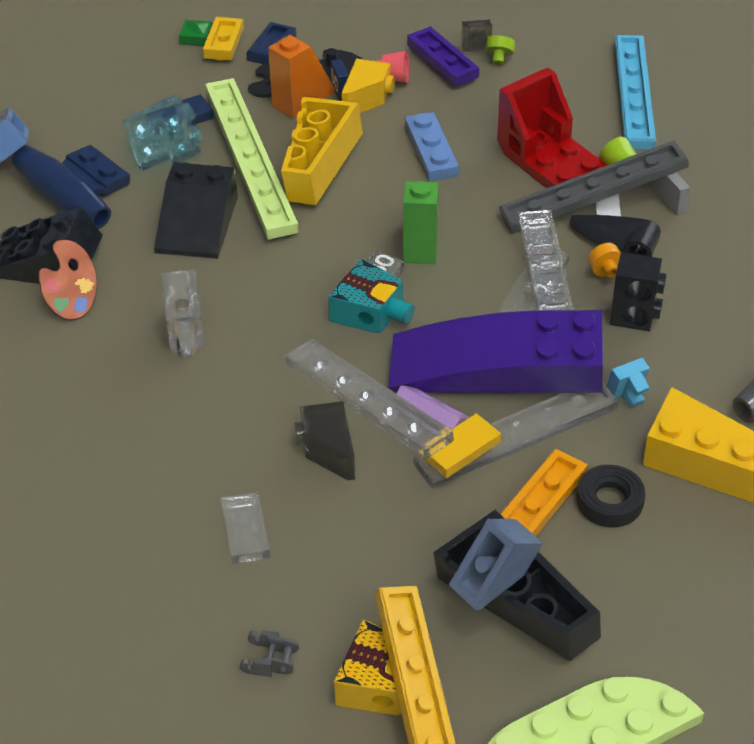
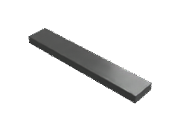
M673 140L499 206L500 215L511 234L523 230V226H535L688 168V158L676 141Z

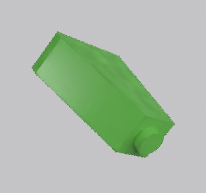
M405 181L403 200V263L436 264L439 226V182Z

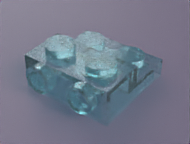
M177 94L123 119L136 164L141 171H145L169 158L172 162L179 163L202 152L199 143L204 141L198 126L196 124L192 125L191 122L196 119V115L189 102L184 104Z

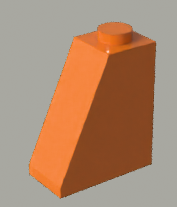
M288 35L268 47L272 107L293 119L297 116L298 111L302 109V97L325 99L335 93L334 86L311 46L292 35Z

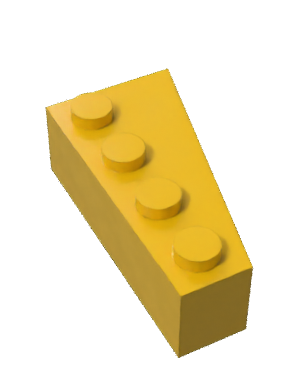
M302 97V109L298 111L296 118L297 126L292 131L291 146H288L281 169L288 202L305 205H316L363 134L358 103Z
M671 387L647 435L643 466L754 503V431Z

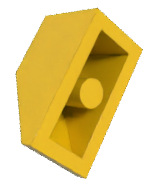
M356 59L343 88L342 101L358 103L360 113L384 105L388 93H393L395 86V76L391 75V63Z

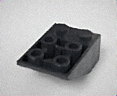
M82 207L69 211L62 210L54 216L45 219L37 218L29 224L20 227H10L1 235L0 279L39 284L38 273L40 269L47 268L51 271H58L59 261L52 248L56 241L70 240L76 242L87 252L92 260L103 235ZM74 259L69 260V268L75 271L78 267L77 262Z

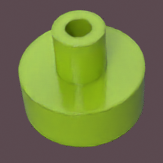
M501 35L487 37L485 50L493 54V63L503 64L505 56L514 54V39Z

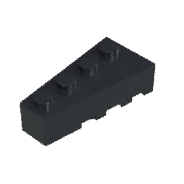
M496 509L433 552L439 580L449 585L487 519H505ZM540 552L536 554L522 578L484 607L569 661L601 638L600 611Z

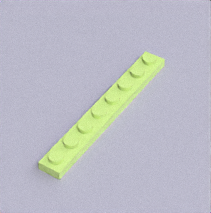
M234 78L206 83V94L267 240L298 233V222Z

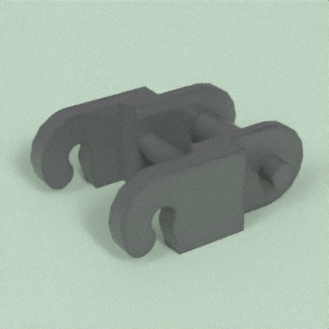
M252 630L249 632L248 640L252 644L269 647L266 657L262 659L254 658L252 666L248 664L249 661L247 659H242L240 663L242 671L248 674L272 677V673L290 674L293 672L294 666L289 661L291 653H295L299 649V644L296 641L280 638L279 632L262 630L260 637L256 636V631ZM274 651L283 652L281 659L272 658Z

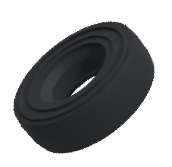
M600 465L589 469L581 477L577 486V505L581 513L591 522L605 527H621L632 523L641 514L645 503V488L641 479L633 471L618 465ZM601 488H616L624 493L625 500L618 504H608L599 500L596 493Z

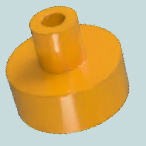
M601 244L590 252L588 264L595 275L614 278L621 252L615 244Z

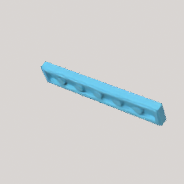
M617 35L615 36L614 47L623 137L628 139L633 149H652L656 146V136L644 36Z

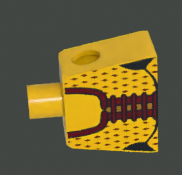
M362 620L334 680L335 705L396 716L402 714L382 627Z

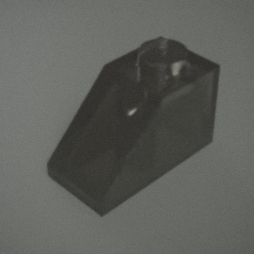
M344 402L300 406L301 421L294 422L297 444L304 443L306 458L346 480H355L354 451Z

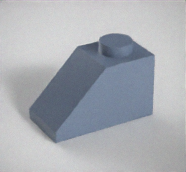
M487 519L449 586L473 609L481 610L524 576L543 543L516 519Z

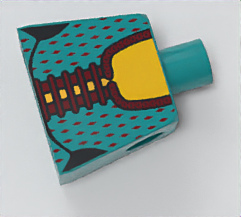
M360 259L328 296L330 322L373 333L383 332L392 319L408 324L414 315L415 306L403 301L404 283L401 279L364 259Z

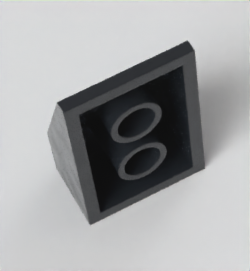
M173 162L165 184L154 246L155 253L219 258L238 198L235 167Z

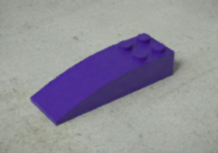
M544 310L493 313L433 323L393 334L389 393H398L401 385L414 387L425 393H603L602 310Z

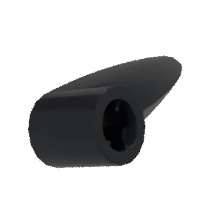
M572 215L570 219V225L585 236L603 244H615L619 249H623L624 253L652 257L661 235L660 227L647 219L611 215Z

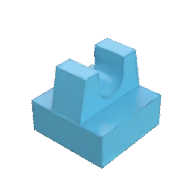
M642 357L612 369L605 388L612 400L622 396L631 408L643 404L645 398L642 394L648 392L650 388L646 382L650 367Z

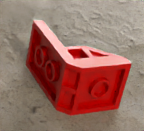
M549 67L500 88L497 140L506 157L545 188L607 166L606 163L571 138L573 116L558 77Z

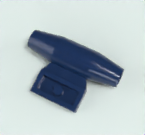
M28 145L22 146L12 156V164L34 190L61 211L82 207L98 229L105 226L111 217L110 208L98 194L103 193L106 196L130 185V174L92 145L66 155L62 163Z

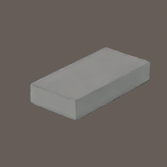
M677 172L648 182L676 215L686 213L690 186Z

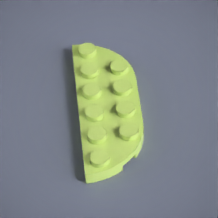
M611 677L586 685L512 722L500 730L488 744H662L702 723L704 712L683 693L663 683L639 677Z

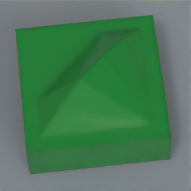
M185 20L179 34L180 44L204 46L213 22Z

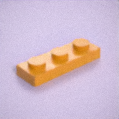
M555 448L501 515L505 519L518 520L533 535L537 536L577 487L581 477L587 472L588 464Z

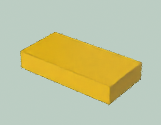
M476 413L422 448V458L447 479L499 444L502 433Z

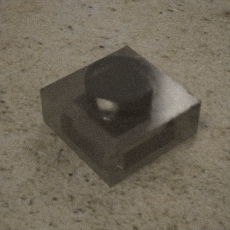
M490 19L462 22L461 46L463 52L486 49L487 37L492 36V23Z

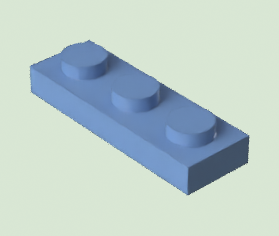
M434 112L406 116L405 128L428 180L433 181L459 176V165Z

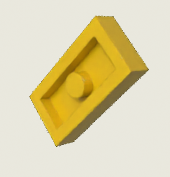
M216 17L203 47L204 58L217 61H232L244 30L243 19Z

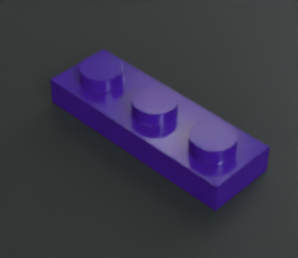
M431 26L407 35V45L453 86L456 87L479 78V67Z

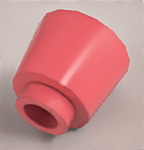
M407 50L384 54L382 59L377 60L378 62L391 63V75L395 76V82H409L410 62Z

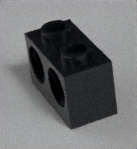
M621 252L615 276L610 325L650 332L653 318L660 319L663 299L656 298L657 293H664L667 276L666 273H660L662 258Z

